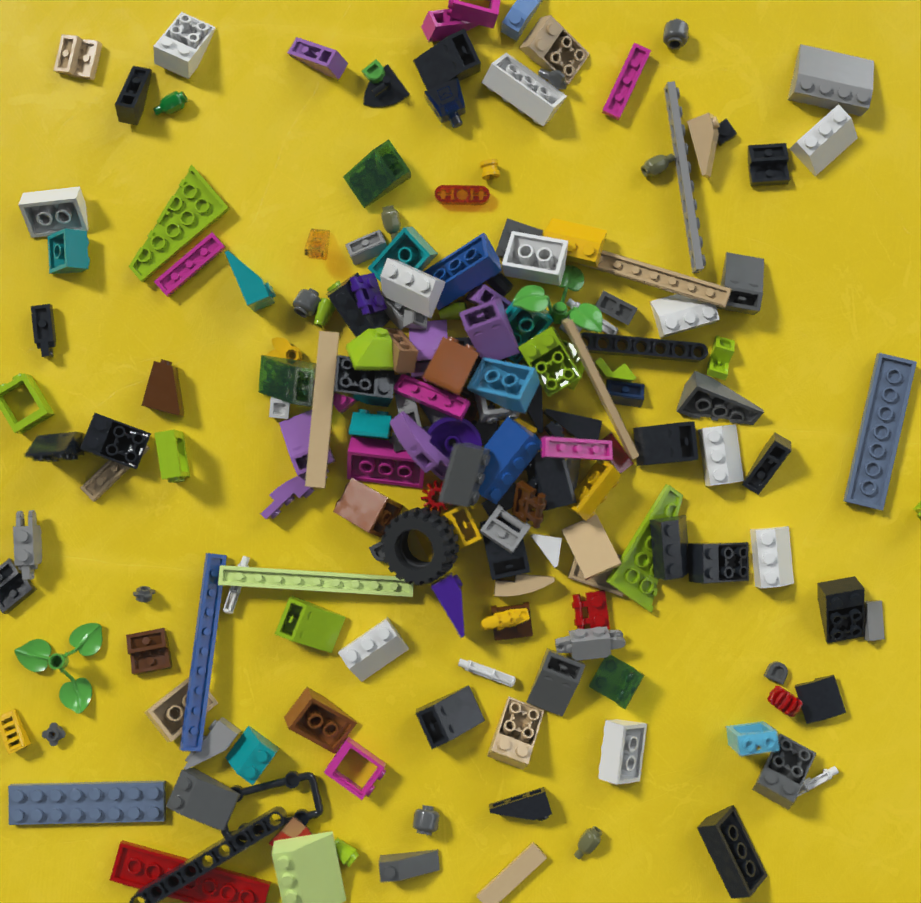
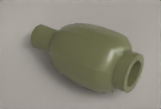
M657 155L646 160L644 165L641 166L642 174L645 177H653L667 169L670 162L675 160L674 155Z
M391 205L382 208L381 219L386 232L391 234L393 240L398 235L401 223L398 211Z
M593 826L582 834L578 841V850L574 854L577 859L580 860L584 854H590L599 845L601 835L603 834L599 828Z

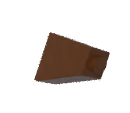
M163 359L160 362L154 361L141 406L183 417L184 408L178 369L172 366L170 361Z

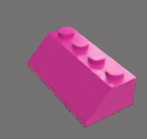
M351 436L347 456V479L351 480L353 478L358 481L423 488L425 472L410 457L406 450L394 452L393 444H390L389 440Z

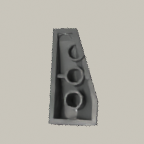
M697 371L685 383L676 409L677 412L691 418L709 417L714 421L727 419L731 423L753 425L764 413V410L712 377Z

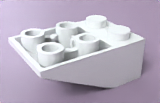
M181 12L153 46L154 64L189 79L197 69L213 36L215 27Z

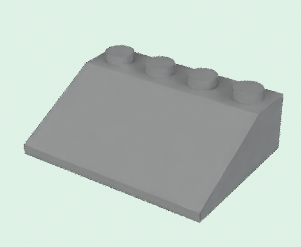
M800 44L788 100L831 110L839 104L847 113L862 116L870 107L873 93L874 61Z

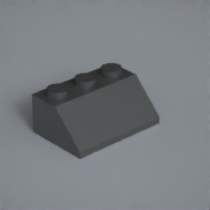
M472 443L454 444L439 497L440 502L465 507L473 506L477 503L480 496L478 492L479 487L485 479V474H483L485 466L490 461V449Z

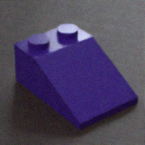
M451 572L432 583L431 588L462 638L464 637L461 592L463 583L457 574L453 575Z

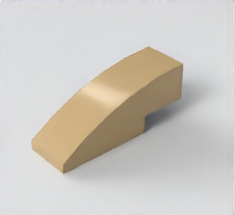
M519 574L515 575L514 581L495 579L494 596H516L534 592L553 583L555 578L553 576Z

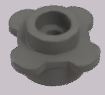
M141 586L136 589V592H133V596L139 602H149L152 600V594H155V590L148 586Z
M55 722L51 723L50 727L42 732V737L46 738L51 746H56L58 741L66 735L63 728Z

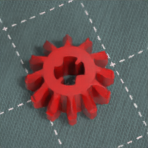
M434 481L435 488H432L431 484L428 483L427 487L430 491L422 490L428 496L421 497V500L428 499L429 502L425 503L424 507H428L431 504L430 512L434 510L435 506L440 513V506L445 511L448 510L443 502L437 503L435 500H432V496L435 495L436 491H439V494H441L444 482L441 483L440 488L437 481Z
M775 686L769 693L768 702L789 717H795L801 710L802 701L781 686Z

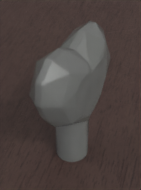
M542 68L539 70L538 75L548 79L557 89L564 90L567 88L565 74L561 71L553 70L549 72Z

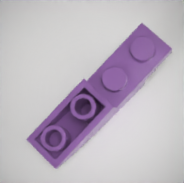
M402 411L390 421L398 440L425 473L431 470L441 480H444L450 460L429 442L431 436Z
M306 473L288 480L270 494L274 501L261 513L265 519L277 517L281 513L279 509L284 504L288 506L295 499V494L298 498H307L314 492L313 487L305 486Z

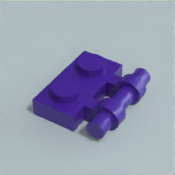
M374 273L350 278L351 290L355 292L358 300V309H361L363 315L378 313L387 309Z

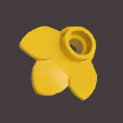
M272 338V344L275 349L270 351L264 357V360L271 365L277 366V375H286L291 372L293 365L301 361L302 352L298 347L291 346L290 342L285 338ZM295 352L296 358L291 359L290 353Z

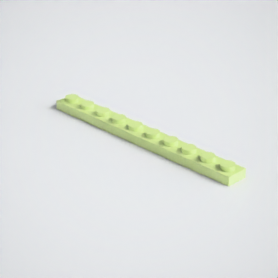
M220 565L218 585L413 597L414 582L408 584L404 582V578L399 580L395 576Z

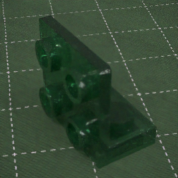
M610 654L603 659L589 687L615 701L623 709H626L644 674Z

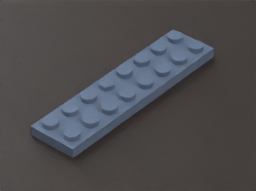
M877 353L843 502L877 510L884 509L917 364L916 361Z
M165 780L10 784L8 786L9 825L163 822L166 820Z

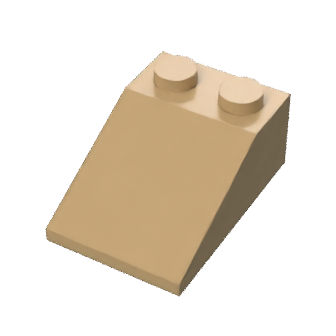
M189 677L144 712L168 743L172 742L182 733ZM210 692L206 713L218 704Z

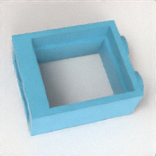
M764 721L726 726L728 745L740 756L779 751L777 730Z

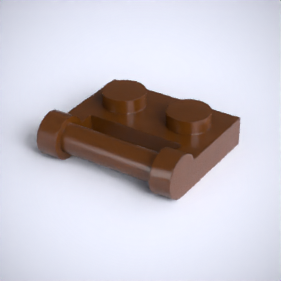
M529 602L503 607L491 606L492 616L493 613L504 612L509 609L527 608L530 617L528 621L514 627H507L501 630L493 629L495 641L533 636Z

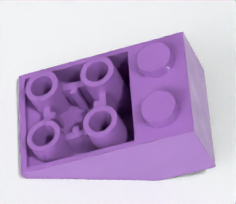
M501 298L459 313L465 330L477 349L476 351L479 353L481 360L483 357L501 360L521 353Z
M447 320L427 321L426 330L409 328V340L418 350L414 373H411L412 378L423 379V375L442 338H448Z
M312 409L279 422L289 456L298 476L306 473ZM329 445L328 464L336 462Z

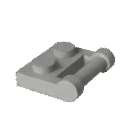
M498 505L481 528L480 533L512 554L530 530L531 525L523 523L503 510L504 507ZM497 517H502L521 531L519 533L499 521Z

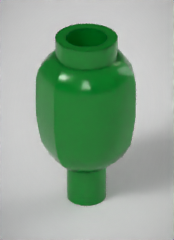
M174 91L162 98L160 105L153 109L156 115L163 112L172 114L184 108L188 99L183 91L180 93Z

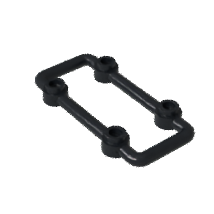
M290 771L285 778L245 788L239 785L231 787V789L240 793L237 801L239 802L245 795L285 785L288 788H295L301 781L309 780L316 810L308 812L306 809H299L293 816L306 825L310 819L317 818L323 813V804L317 780L311 772L299 774L296 771ZM293 816L286 817L282 826H285ZM247 823L241 824V825L239 826V828H241L242 826L246 825ZM228 824L224 831L221 830L223 837L234 832L229 831ZM255 825L257 831H264L262 825ZM244 835L238 836L240 840L247 841Z

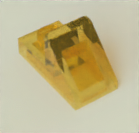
M311 229L305 246V255L313 259L326 260L330 230Z

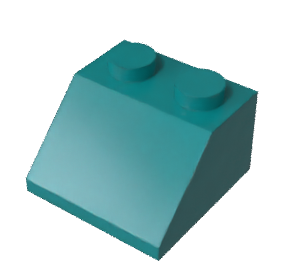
M65 228L47 236L49 274L79 273L89 269L90 258L88 256L89 239L87 238V231Z
M358 409V412H353L349 434L358 437L389 440L392 416H388L389 412L377 411V414H369V410Z
M248 726L225 758L239 776L253 785L277 753L279 747Z

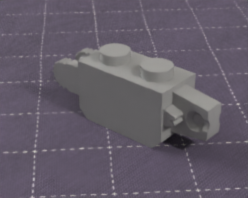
M34 510L28 512V526H25L24 512L17 511L16 527H13L14 566H18V569L22 571V580L34 579V571L37 569L38 564L42 562L41 527L37 525L36 512Z
M607 626L569 631V636L555 639L557 653H571L572 658L576 661L608 657L612 649L622 648L626 643L621 630H608Z

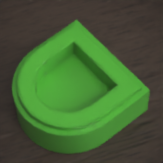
M377 59L362 70L363 75L371 83H379L385 76L384 68Z

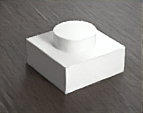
M271 397L269 417L288 419L290 399Z

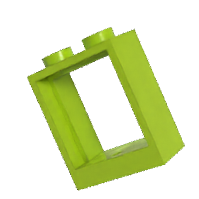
M20 373L12 378L13 381L0 385V410L14 433L23 434L53 416L54 412L33 377ZM25 384L39 410L18 422L3 396L20 385Z
M168 430L154 433L161 479L168 480V483L184 482L186 477H190L183 432Z

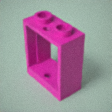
M449 0L450 17L494 29L499 13L500 0H488L490 1L489 9L459 0Z
M347 737L326 767L324 773L362 800L365 795L369 797L375 788L373 784L376 779L380 781L386 770L384 768L386 763L353 739ZM350 748L377 766L363 788L336 770Z

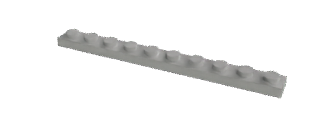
M675 81L667 82L664 93L692 273H698L704 269L706 260L705 256L701 253L703 241L702 237L698 234L700 221L698 217L696 218L695 214L697 202L696 199H693L694 183L693 180H690L689 176L691 164L687 162L688 145L684 143L685 126L681 124L683 113L682 107L678 104L680 92L679 88L675 85Z

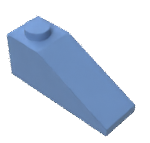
M516 0L502 21L501 32L518 41L542 0Z

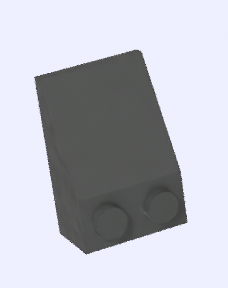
M193 767L181 771L166 807L182 816L224 831L240 793Z

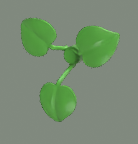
M565 266L561 285L558 286L564 288L561 301L555 303L553 307L551 306L549 296L544 295V289L537 285L523 287L514 298L513 307H519L529 312H543L548 306V313L551 314L555 324H561V321L569 316L575 325L596 333L602 332V313L595 305L583 303L579 308L573 307L567 312L568 309L564 300L568 289L579 291L584 284V275L575 266Z
M88 623L77 627L69 638V643L76 648L64 654L55 653L51 655V646L42 639L29 641L14 650L19 662L30 671L41 672L48 665L52 669L60 670L61 673L71 680V682L63 684L59 691V698L62 704L77 714L82 713L87 708L92 697L90 682L86 678H79L75 681L74 677L65 668L69 663V655L79 651L83 656H91L99 651L103 641L102 626L100 624Z

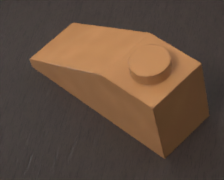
M382 327L388 330L392 339L394 371L399 374L414 373L418 350L401 329Z

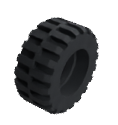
M419 507L413 508L393 518L384 529L386 534L382 535L381 542L384 543L381 546V552L385 554L383 560L389 564L390 567L388 569L391 573L394 571L396 573L395 577L399 580L404 578L405 583L412 584L414 582L415 585L429 584L448 572L453 567V563L456 562L458 557L456 553L459 552V545L456 544V541L459 540L458 535H454L453 530L455 528L453 524L449 525L447 523L449 519L445 515L439 516V511L433 510L430 512V508L426 507L421 509ZM410 530L421 531L431 541L433 556L430 562L420 561L410 552L407 543Z

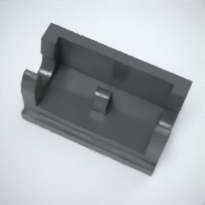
M602 291L595 305L603 313L627 325L630 324L638 309L605 291Z

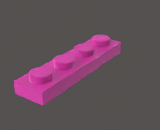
M636 43L633 44L602 110L603 114L619 121L650 55V49Z
M211 232L154 282L169 297L226 247Z
M401 374L393 387L394 393L459 420H462L470 406L469 400L405 374Z
M541 437L542 457L613 460L612 441Z

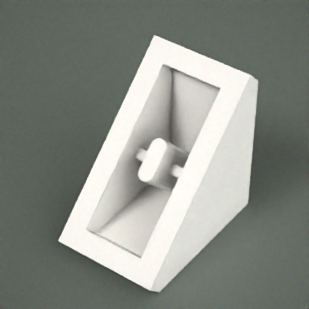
M532 534V539L554 568L557 567L562 538Z

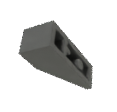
M438 849L380 855L379 859L381 882L400 881L440 870Z

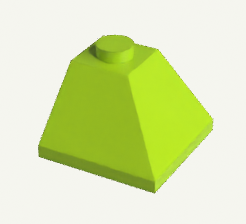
M367 329L346 345L355 370H393L392 339L387 329Z

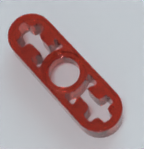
M440 185L435 190V199L440 204L484 205L488 202L490 192L485 186ZM443 190L446 194H451V190H454V200H451V195L441 199V196L438 194H441ZM460 190H464L468 196L466 199L460 200L457 198V193ZM470 190L473 191V195H478L479 191H483V194L486 196L483 197V200H480L479 196H473V200H470Z

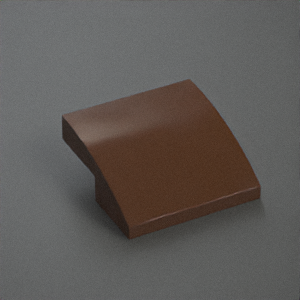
M165 628L126 635L127 650L131 657L133 675L172 668L169 642Z

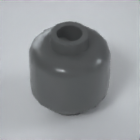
M681 19L667 22L663 34L665 45L670 49H679L684 46L688 40V24Z
M311 288L309 290H300L293 301L294 311L304 318L314 316L318 303L321 301L318 297V292Z
M423 805L422 809H416L413 819V828L417 830L416 833L432 835V832H436L439 823V813L434 811L433 806Z

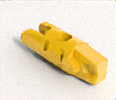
M527 608L509 609L504 612L493 613V616L481 620L479 627L484 631L495 628L501 630L526 622L530 617Z

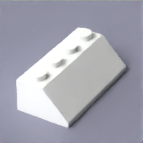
M508 53L503 54L490 65L482 81L488 90L497 93L505 102L511 103L517 107L519 112L528 115L536 124L542 126L551 120L567 97L563 92Z

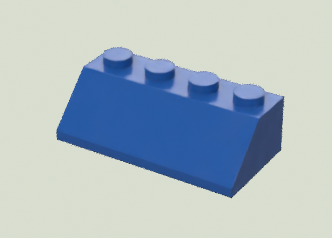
M482 233L423 272L446 282L436 305V308L440 310L460 296H464L468 291L480 286L484 281L496 276L502 269L498 255L486 234Z
M510 417L505 419L484 446V448L490 449V461L485 466L483 473L485 474V479L478 491L480 495L497 504L541 449V440L537 435Z

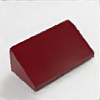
M612 433L602 439L612 441L613 460L608 462L620 474L634 464Z

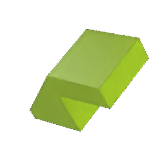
M716 336L708 361V376L726 380L729 362L734 354V340Z
M601 357L594 362L604 379L632 382L636 379L625 363L612 372Z

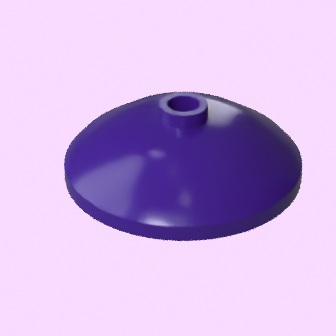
M452 416L445 417L433 423L427 430V433L431 436L429 442L448 460L451 458L454 444L448 443L450 439H454L456 441L455 444L472 443L482 447L481 437L477 428L464 418L459 420Z

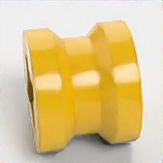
M488 159L479 163L483 171L481 174L483 180L500 177V171L497 170V159Z

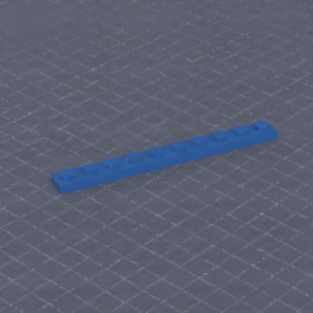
M206 553L180 743L181 751H201L223 588V585H218L220 565H226L227 555Z

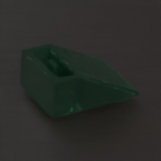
M388 139L373 149L346 173L343 178L363 208H366L411 178V172Z
M261 355L258 392L291 404L311 407L313 405L316 363Z

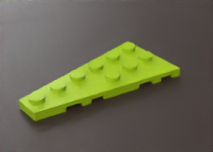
M192 164L188 169L189 172L186 177L180 182L175 195L171 197L159 216L154 229L148 234L143 247H140L129 265V268L141 282L147 280L230 210Z
M667 484L620 557L621 566L614 568L606 580L608 584L651 613L654 595L656 596L658 592L657 584L659 578L654 577L650 520L678 516L683 498L681 493Z

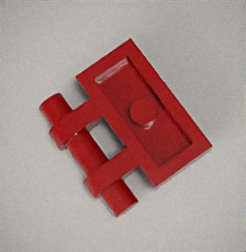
M605 590L585 592L586 600L582 601L580 594H573L572 608L575 610L576 619H574V625L577 626V629H585V624H589L590 628L607 626V629H610ZM582 607H587L588 617L583 618Z

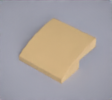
M62 34L53 71L77 78L94 80L102 43L96 40L81 39L76 35Z

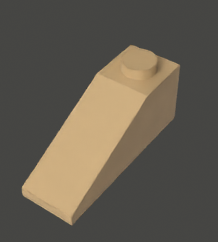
M708 112L687 121L702 176L706 178L711 177L719 135L717 128L720 127L717 117Z

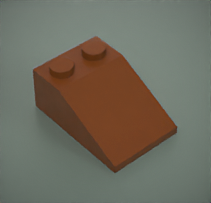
M306 687L284 717L288 729L332 753L337 751L357 724L352 717L324 696Z

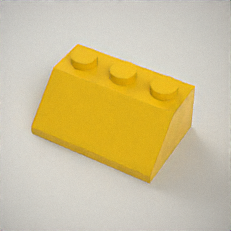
M552 218L543 236L568 241L566 261L597 268L607 230Z
M597 460L574 490L577 503L566 505V507L587 521V519H590L595 514L597 506L606 500L607 493L611 488L618 484L621 474L612 464Z

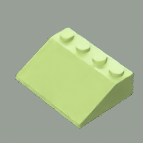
M333 831L274 841L272 858L282 903H342L346 901Z

